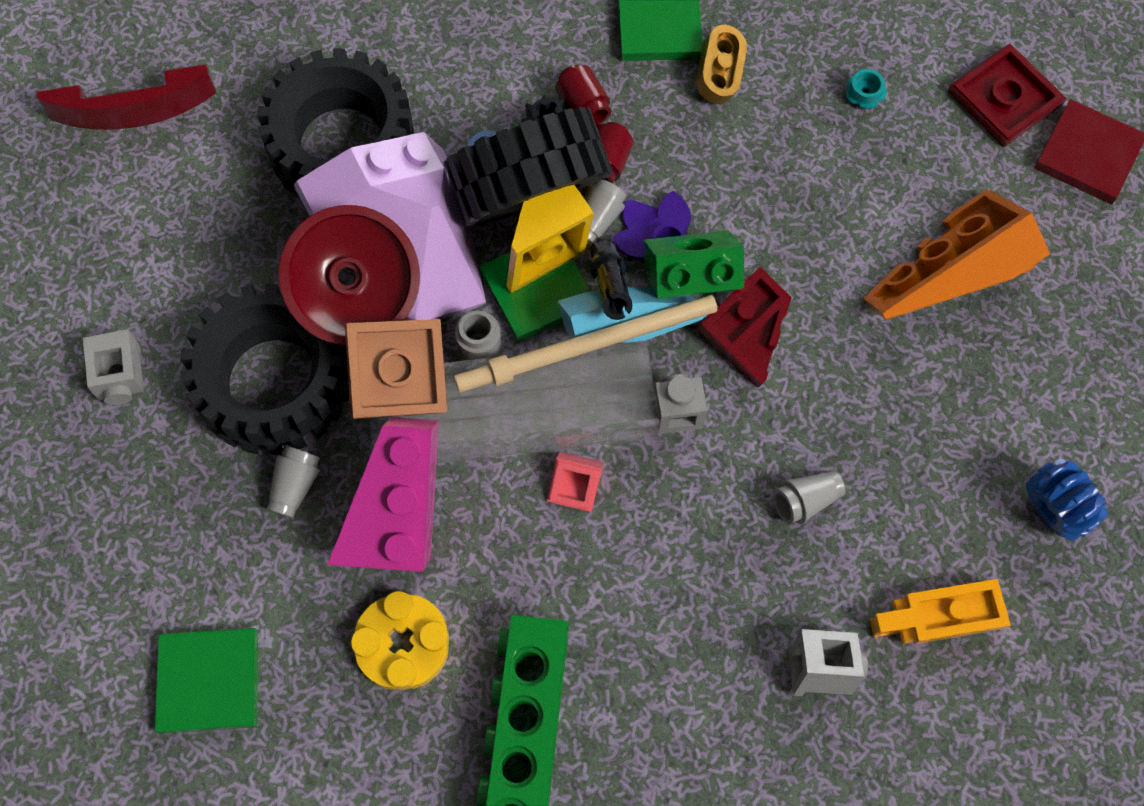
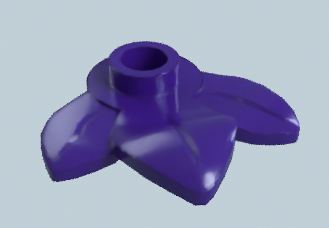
M675 191L665 196L658 209L638 201L626 200L623 221L627 230L615 235L613 240L623 254L635 259H644V240L687 235L686 231L692 218L690 209L683 198Z

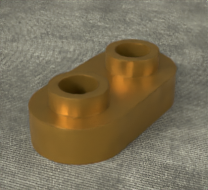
M730 25L716 26L703 42L696 85L699 93L707 101L714 104L728 102L739 90L747 43L742 33Z

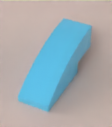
M627 287L633 307L630 314L623 308L625 318L620 320L610 319L605 315L599 290L558 300V305L566 332L572 339L684 304L694 299L690 295L657 299L650 288ZM705 315L620 343L624 348L700 321L707 318V316Z

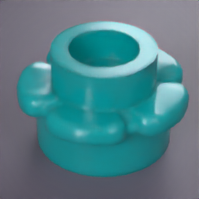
M860 70L847 82V99L852 104H859L862 109L875 108L878 102L884 101L886 97L885 80L875 70ZM867 89L869 93H864L862 90Z

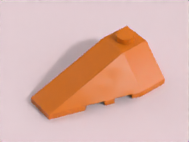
M986 189L954 210L942 221L948 230L939 239L933 241L931 238H925L916 246L920 254L913 264L903 263L897 265L863 299L871 309L887 320L1012 280L1021 274L1031 271L1038 262L1049 256L1050 252L1032 212Z

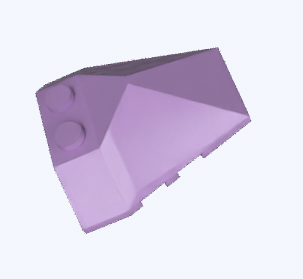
M425 132L349 148L300 178L294 184L309 216L323 209L338 205L364 206L386 215L406 233L417 254L420 268V285L415 304L404 321L443 319L475 309L486 303L471 228L466 226L443 164L447 160V156L442 147Z

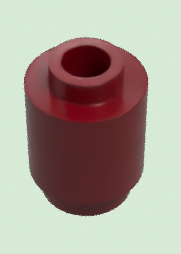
M571 65L560 73L555 85V91L560 99L564 100L566 109L573 108L574 110L579 107H589L596 126L606 121L611 114L610 98L591 68L586 65Z
M608 122L606 124H599L596 127L613 174L602 180L613 184L614 181L619 180L633 148L634 140L625 126L616 122Z

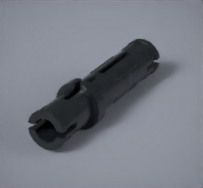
M601 237L596 239L598 248L594 243L590 247L592 257L590 264L591 274L598 282L603 312L610 319L620 320L625 318L623 308L630 314L633 307L624 278L626 265L623 257H620L615 241L608 237Z

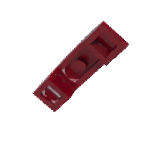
M207 64L164 71L166 85L87 98L81 86L75 85L37 92V99L52 121L77 128L115 130L150 125L180 115L214 95L216 87Z

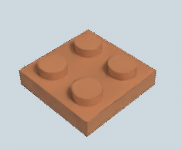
M440 319L345 324L351 419L447 413Z

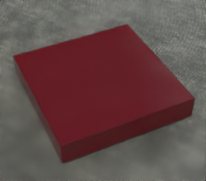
M1010 43L953 82L947 90L1003 148L1060 108L1067 100Z
M1070 99L1034 169L1112 205L1117 199L1144 143V132Z

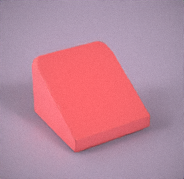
M560 452L556 457L547 502L592 512L604 462Z

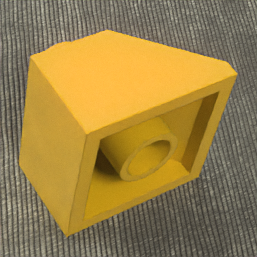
M575 185L560 188L523 202L511 246L506 285L510 293L535 281L571 259L575 260L584 255L594 212Z

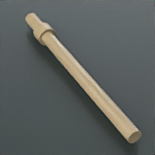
M709 295L518 356L507 358L506 355L487 360L488 365L454 375L455 384L459 393L493 382L495 386L514 381V376L715 313L717 312V304L713 295Z

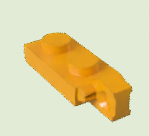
M998 579L906 594L902 599L892 602L894 611L875 614L874 618L869 619L874 638L900 634L902 644L912 642L920 644L996 631L1011 626Z

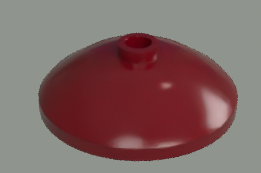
M338 205L311 215L292 232L280 257L278 279L284 303L301 327L326 342L346 345L344 328L346 323L404 321L407 318L419 292L420 268L417 254L410 239L392 219L364 206ZM342 268H348L354 274V280L348 286L341 284L338 279V273Z

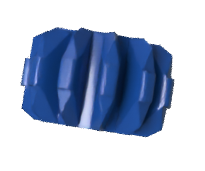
M1059 458L1052 463L1048 462L1039 468L1038 472L1030 477V480L1026 483L1029 501L1035 506L1036 513L1044 519L1046 526L1053 528L1058 536L1074 541L1095 530L1103 519L1108 516L1105 498L1098 492L1097 484L1090 480L1087 472L1081 471L1077 464L1072 461Z

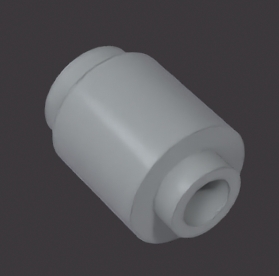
M476 310L460 318L455 327V338L459 357L464 364L476 369L488 365L487 360L501 356L500 326L491 314Z

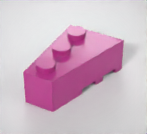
M391 417L382 426L327 565L424 572L431 557L439 420Z

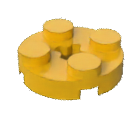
M396 591L387 597L375 601L363 612L356 624L351 644L357 664L369 680L384 689L407 690L424 686L438 675L448 658L450 638L445 619L436 606L418 595ZM409 630L413 633L409 639L413 645L412 650L407 653L405 650L400 649L396 654L390 651L393 645L390 636L395 631L402 634Z

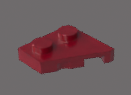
M760 266L744 282V289H736L717 307V312L710 314L697 329L746 378L759 388L767 380L769 373L767 369L773 350L777 347L781 334L782 320L786 317L792 297Z

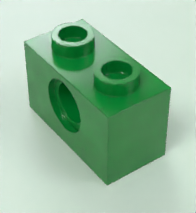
M729 230L644 240L645 282L657 299L744 289V246Z

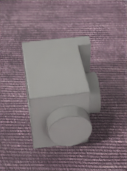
M129 329L83 337L87 387L98 400H104L105 403L110 405H121L130 402L133 399L132 394L144 392L140 361L141 349ZM123 369V372L114 374L117 370Z
M678 374L666 377L662 382L655 384V390L651 391L658 434L703 429L707 415V405L701 377L689 378L687 375Z
M801 629L789 649V667L793 696H803L805 692L852 695L859 684L866 679L868 671L867 656L860 650L858 633Z

